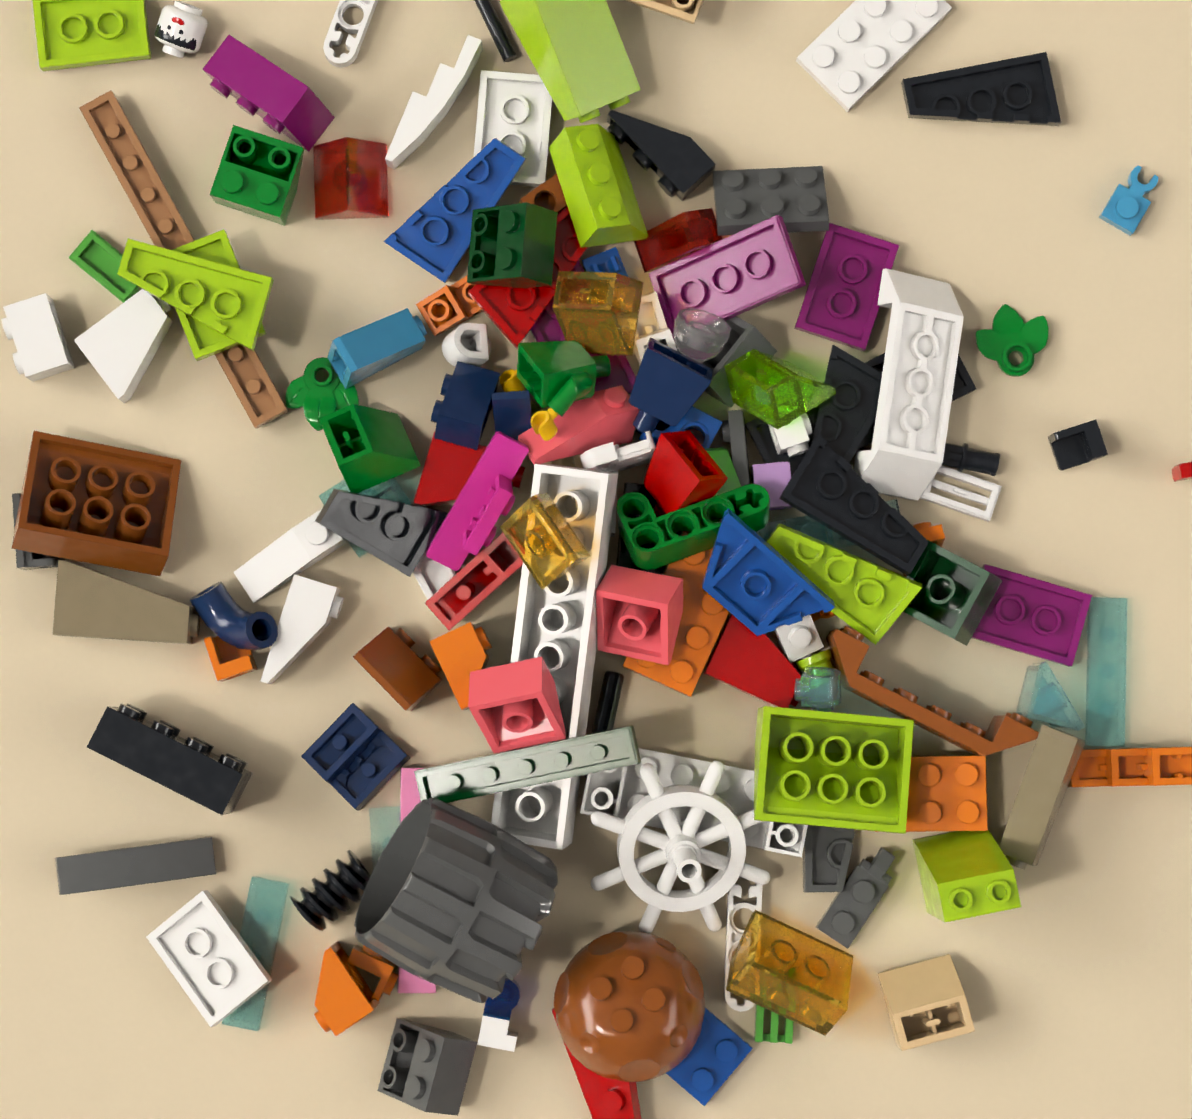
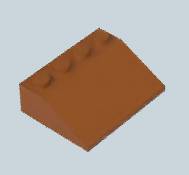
M34 431L11 549L161 576L169 557L181 460Z

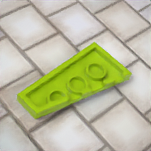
M127 239L117 273L120 277L254 351L274 281L272 277L133 239Z

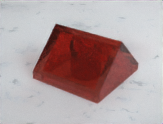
M344 137L313 146L316 220L389 218L388 166L385 161L387 144Z

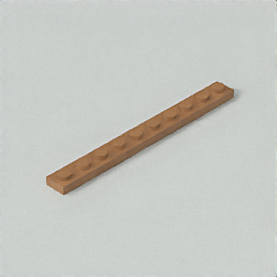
M112 90L79 107L153 244L172 250L195 241ZM240 344L215 354L256 429L288 412L255 349L251 351Z

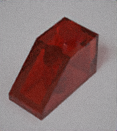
M709 208L682 212L648 230V237L646 239L637 240L634 243L644 273L668 265L723 240V238L717 235L716 218L713 209Z

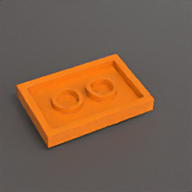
M986 756L911 757L906 832L988 831Z

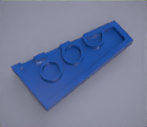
M494 138L384 242L446 283L470 247L473 209L496 207L527 158L497 138Z

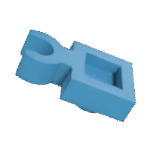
M1139 165L1128 176L1129 188L1119 184L1099 216L1100 219L1129 236L1134 233L1151 204L1149 200L1142 196L1149 193L1158 182V176L1154 175L1148 184H1141L1137 179L1138 173L1142 168Z

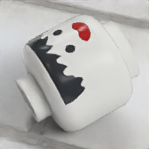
M175 0L174 5H166L162 9L154 36L159 42L164 44L163 52L184 58L185 52L196 53L199 51L208 26L206 18L201 16L202 9Z

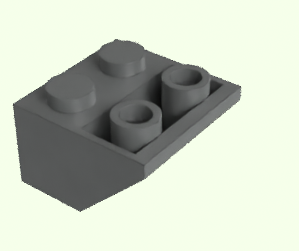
M397 1018L377 1091L424 1112L458 1116L477 1042L454 1032Z

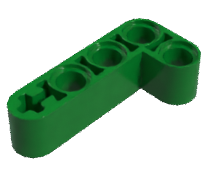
M748 484L656 517L646 496L641 493L630 492L621 496L617 502L618 529L635 565L644 570H652L713 548L721 523H715L711 520L722 519L724 512L728 508L755 532L765 528L769 521L770 498L764 487L757 484ZM630 514H639V515H641V516H639L638 518H629V517H627V516L630 515ZM680 531H687V532H689L690 534L685 535V536H680V535H677L676 533H678V532H680ZM644 544L655 545L654 547L649 549L641 547Z

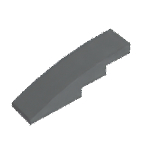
M212 837L55 858L59 895L216 874Z

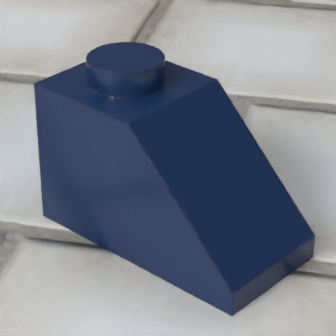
M530 391L492 393L495 432L500 431L518 440V435L532 428Z

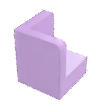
M775 462L752 465L750 468L752 484L760 485L767 490L770 498L769 511L791 509L792 506L779 499L791 479L790 463Z

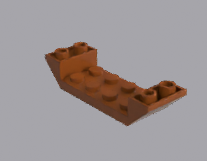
M846 626L840 630L834 629L829 631L826 639L835 667L840 673L839 679L842 688L903 719L914 720V725L973 755L987 756L1037 739L1039 732L1031 728L1033 721L1015 712L994 716L987 731H984L968 722H960L959 725L950 721L952 714L935 705H927L924 708L916 704L919 697L902 688H894L891 691L883 687L882 685L885 680L866 670L864 672L861 671L860 674L857 673L870 647L862 642L865 636Z

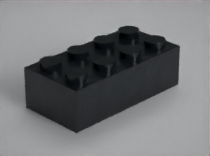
M121 703L119 707L107 706L87 748L220 815L233 813L252 775L251 772L244 769L247 764L245 761L228 753L218 756L211 752L214 747L211 744L196 737H188L186 740L178 736L179 728L162 720L160 722L154 720L152 723L145 719L147 712L127 703L125 705Z

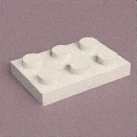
M481 70L474 157L494 138H497L527 158L510 185L538 187L546 181L553 99L539 75Z
M208 890L201 891L146 936L210 1027L217 1026L272 981V978Z

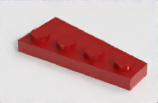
M568 207L557 215L552 286L513 288L476 284L468 291V295L516 349H518V343H522L588 249V247H580Z

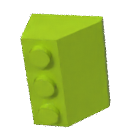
M599 124L565 127L550 145L549 151L580 247L646 239L648 233L615 136Z

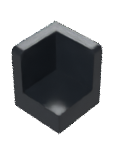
M1097 420L1061 430L1048 436L1057 467L1060 471L1108 455Z

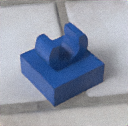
M616 247L582 260L583 267L596 296L630 283Z

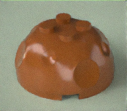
M635 930L604 934L581 948L558 979L554 993V1010L561 1037L572 1055L582 1065L597 1075L624 1082H641L659 1077L675 1068L687 1057L701 1033L705 1014V999L700 975L694 965L680 950L669 941L654 934Z

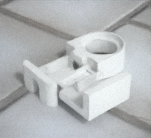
M645 432L646 440L620 448L618 444L614 445L611 442L585 451L580 456L583 468L613 472L619 469L623 471L651 462L654 450L656 449L651 432Z

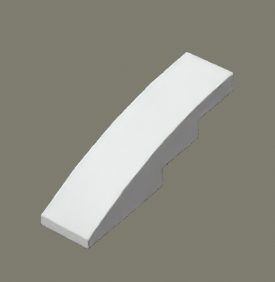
M468 35L455 67L452 68L440 63L427 96L412 92L385 157L388 167L395 169L426 140L446 116L467 84L483 51L482 40Z

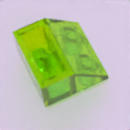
M752 349L724 366L733 403L777 430L790 424L797 417L819 406L822 402L836 394L834 387L791 362L756 349Z

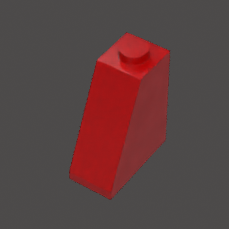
M434 431L413 503L423 507L454 503L487 447L479 444L478 449L474 450L434 438ZM519 467L512 479V489L513 487L520 488L526 467Z
M730 615L704 674L774 707L788 708L789 705L796 707L805 688L799 685L802 678L800 673L766 634L755 635L734 615Z

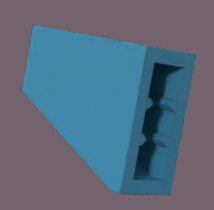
M408 308L332 340L327 358L344 388L347 389L421 350L426 341L424 336L427 335L421 319L417 315L412 317Z

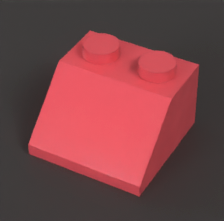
M611 565L596 589L598 651L669 665L683 612V579Z
M543 657L470 672L468 707L494 754L566 739V731L555 682Z

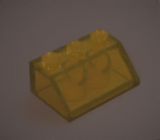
M755 910L749 919L730 962L726 990L826 1036L848 1009L853 955Z

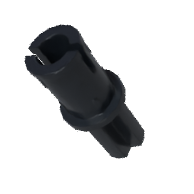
M946 443L942 465L956 467L959 472L965 469L995 477L999 466L1000 454L968 448L967 443H963L962 446Z

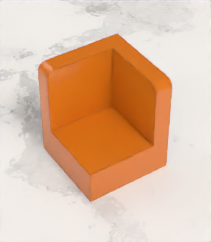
M219 636L204 638L217 681L223 682L258 670L251 650L239 649L223 641Z

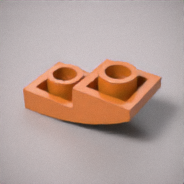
M467 276L451 286H444L416 304L434 336L461 324L483 311L468 295V291L476 284L467 283Z

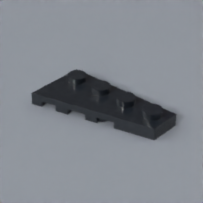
M1047 52L906 78L901 82L908 118L1059 126L1061 124Z
M818 433L779 499L903 574L910 575L929 542L895 508H891L878 495L879 492L870 483L867 484L852 469L853 466L842 456H839Z

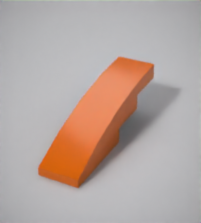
M1192 747L1084 749L1081 752L1068 787L1192 785Z

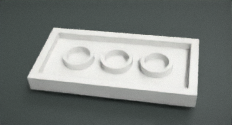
M855 0L797 57L796 62L848 112L951 11L952 7L945 0Z

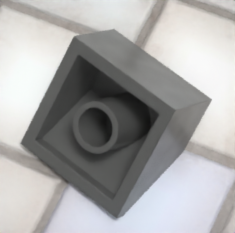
M737 316L680 340L676 345L678 352L713 370L711 383L705 392L730 408L777 352L756 327Z

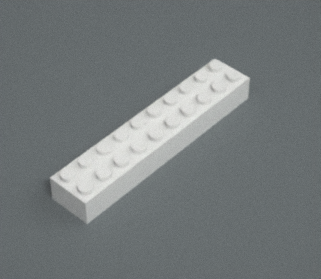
M541 463L534 466L511 663L543 657L555 682L567 739L586 735L597 648L596 589L606 574L618 473ZM580 776L495 793L491 823L525 844L563 850L572 844Z

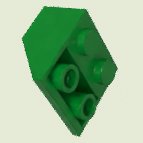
M233 125L210 191V196L217 204L285 226L297 192L304 148Z
M351 404L319 418L350 492L360 493L421 466L397 413Z

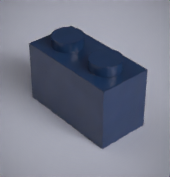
M457 361L453 375L447 373L445 375L440 395L445 396L444 400H436L433 408L431 422L437 423L434 438L477 450L493 406L492 393H497L500 373Z

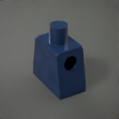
M650 337L628 401L631 405L640 409L633 421V426L643 433L650 431L651 434L660 420L671 426H676L711 383L713 370Z

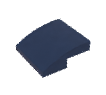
M354 703L301 756L357 811L410 759Z

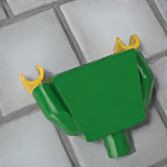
M577 341L518 343L517 370L510 369L504 371L500 376V384L504 392L524 391L526 387L541 408L550 407L547 411H538L531 417V426L535 433L540 434L542 439L547 441L552 439L558 431L553 420L558 415L562 417L575 401L592 397L595 393L596 378L608 377L611 372V365L607 355L590 356Z

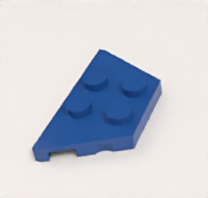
M729 508L724 512L703 578L702 588L755 635L759 636L774 631L780 625H791L803 621L802 617L822 610L824 613L829 612L835 607L834 601Z

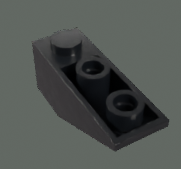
M613 110L608 113L607 122L610 124L607 128L608 131L615 136V139L620 144H623L625 141L635 151L632 156L636 162L646 171L651 168L660 177L657 182L670 197L676 194L683 201L713 173L716 164L691 137Z

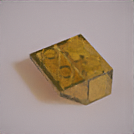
M558 271L553 310L565 340L579 342L589 354L633 356L644 282L618 273Z

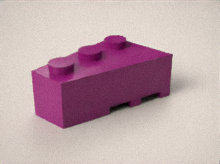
M231 35L226 37L203 68V71L212 79L209 85L217 93L225 98H228L229 95L237 99L236 104L251 116H254L256 113L263 118L262 121L278 134L282 132L308 152L335 118L308 86Z

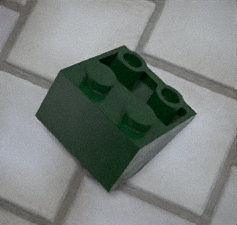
M527 202L473 209L467 283L513 288L552 286L557 212Z

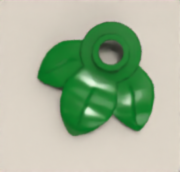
M1004 304L994 316L992 330L983 329L976 332V344L984 357L997 361L1002 372L1012 377H1019L1026 374L1032 368L1034 355L1046 346L1048 323L1045 316H1038L1024 323L1023 319L1013 308ZM1015 352L1021 356V363L1019 365H1013L1009 361L1010 353Z
M321 357L312 360L306 366L304 375L289 384L286 390L285 402L286 407L290 409L303 407L307 421L315 430L321 431L323 427L319 418L351 404L359 405V398L355 386L353 385L345 389L328 358ZM325 369L329 373L328 379L324 382H319L315 378L317 371Z

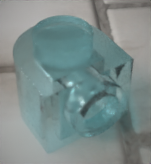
M806 667L801 679L797 678L795 681V701H801V706L811 707V710L829 712L834 710V706L841 703V671L834 668Z

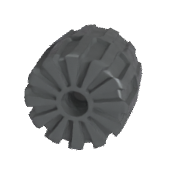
M433 797L428 800H422L397 827L376 863L356 913L354 924L356 927L355 937L360 943L407 972L472 1001L485 1003L488 997L494 999L503 992L506 977L513 981L523 967L521 958L523 947L530 950L534 949L542 934V926L537 922L549 916L554 902V888L558 882L557 868L550 858L485 819Z

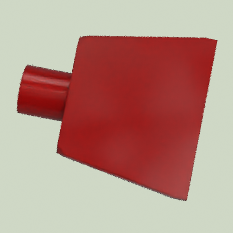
M690 431L661 433L644 479V486L656 500L653 511L656 517L714 497L728 477Z

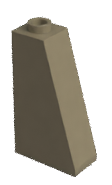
M58 560L53 635L193 644V637L199 636L200 616L195 614L194 607L78 564Z
M1042 724L999 845L1011 865L1025 870L1027 864L1032 866L1038 864L1086 740Z

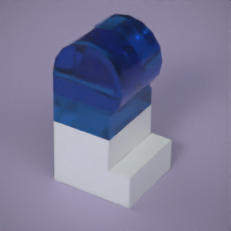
M506 977L503 992L494 999L488 997L485 1002L477 1045L515 1051L518 1033L508 1031L512 1009L518 1004L520 999V987L515 980L511 981Z

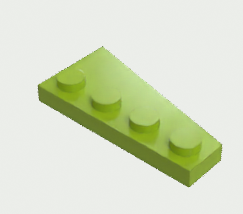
M781 523L777 525L766 539L768 544L834 601L835 607L831 610L832 613L863 634L875 645L922 589V584Z

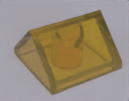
M548 493L536 494L530 497L500 526L542 590L590 557V554Z

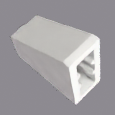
M143 289L74 339L75 343L115 396L123 403L131 399L173 323L167 314L172 309L171 306Z

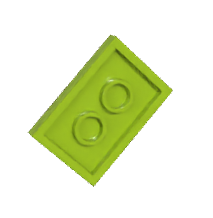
M32 0L39 67L42 71L151 59L145 0Z
M224 229L172 249L176 252L241 269ZM175 308L197 361L240 345ZM262 323L258 337L266 334Z

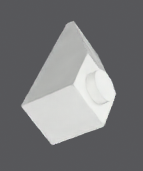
M322 509L291 528L234 571V574L253 603H256L291 580L294 574H300L347 543L343 537L315 521Z
M294 574L279 620L278 636L271 646L261 682L272 684L330 624L331 618H338L344 600L343 597L339 596V588Z

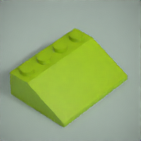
M771 706L758 708L755 738L754 820L906 834L914 720Z

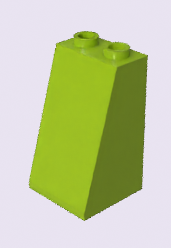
M606 0L499 1L564 121L578 117L580 123L596 118L601 115L599 108L608 105L610 110L623 106L631 102L628 95L641 90Z
M989 829L988 831H953L912 840L926 909L930 915L943 922H950L1021 907L1014 869Z

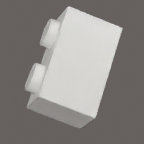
M44 293L3 307L6 318L1 319L2 326L8 340L14 339L17 352L12 355L20 375L25 374L26 378L34 382L75 368L54 301L49 295Z

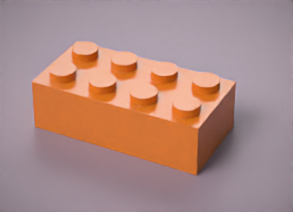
M683 531L682 536L688 535L690 533L687 531ZM713 548L668 564L664 573L666 576L683 579V612L669 665L626 657L622 666L687 697L692 696L729 614L726 608L702 588L703 578Z

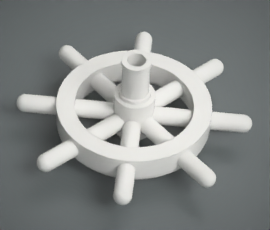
M713 761L710 764L700 787L674 785L664 788L654 766L650 763H645L640 768V774L649 794L632 807L624 820L601 811H596L591 815L593 825L618 834L617 857L620 865L593 877L591 887L595 891H601L625 880L636 896L648 904L639 924L640 932L651 933L662 910L687 912L700 909L708 929L716 932L720 930L722 922L713 903L722 898L733 887L739 877L761 885H765L770 881L771 877L768 871L745 863L746 840L743 830L763 821L754 820V809L736 816L727 802L714 793L724 772V765L720 761ZM690 806L691 809L683 827H680L672 808ZM706 811L714 815L721 822L718 825L696 833ZM658 814L666 834L648 829L644 825ZM728 837L729 844L726 856L702 848ZM636 840L660 848L634 860ZM666 863L657 885L649 882L641 874ZM700 863L719 869L705 883L701 876L702 869ZM677 875L680 880L689 884L690 889L671 890Z

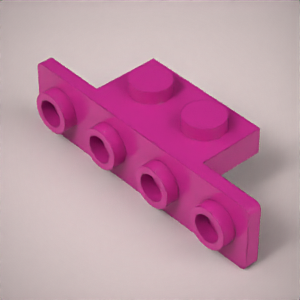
M500 431L495 432L426 551L428 558L454 571H458L469 553L477 556L483 545L486 547L490 545L497 531V527L494 525L500 515L506 516L515 501L512 479L529 452L527 445Z

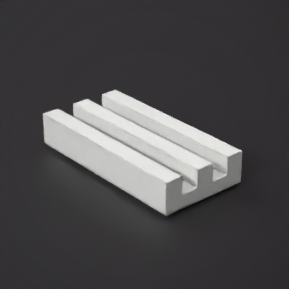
M941 465L937 474L990 491V498L935 480V476L920 497V499L989 522L1002 486ZM931 487L986 505V509L983 511L931 493Z

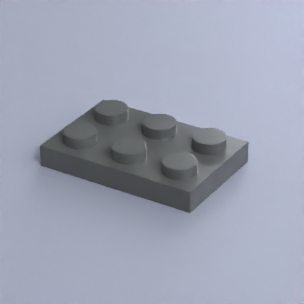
M823 166L713 171L718 236L734 235L775 215L783 217L788 233L829 231V214Z

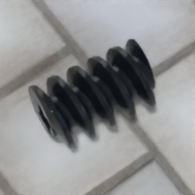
M351 850L347 851L350 860L349 864L339 859L335 861L338 869L336 874L327 868L323 870L327 880L325 883L315 877L312 879L314 892L304 887L300 888L303 898L301 902L290 896L294 906L304 919L320 931L326 928L324 917L333 922L338 919L335 907L343 912H347L350 909L347 898L356 903L361 900L359 888L364 891L371 876Z

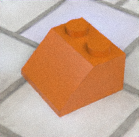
M471 622L429 641L461 710L469 709L470 672L486 669L489 661L486 650L492 648L484 629L481 626L475 629Z
M339 941L324 951L314 1004L318 1010L314 1013L318 1023L325 1032L332 1030L335 1036H338L374 1011L380 1003L372 999L374 993L356 966L347 962L349 956Z

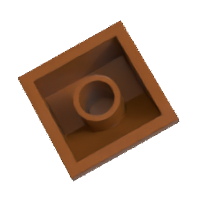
M387 627L359 650L353 658L405 711H412L442 681L437 675L442 669L427 654L420 658L411 649L415 642L402 628L395 632L392 628Z

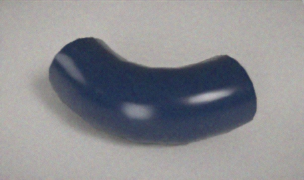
M222 582L204 589L190 599L196 612L207 627L223 641L239 649L261 650L270 647L276 641L278 627L273 617L266 612L249 613L243 610L233 600Z

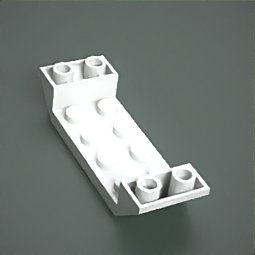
M885 268L882 270L878 306L891 308V316L871 450L856 451L854 471L867 484L870 483L879 494L915 501L919 500L943 463L964 316L949 283Z
M638 748L641 763L587 775L580 813L592 815L596 811H601L624 820L632 807L649 794L640 774V768L645 763H650L654 766L664 788L674 785L700 787L712 762ZM724 765V772L714 793L727 802L736 816L754 809V771ZM690 806L672 808L680 827H683L691 809ZM706 811L696 833L718 825L721 822L714 815ZM658 814L645 824L646 826L664 829ZM763 821L743 830L746 846L802 858L808 825ZM728 837L721 839V841L728 842Z

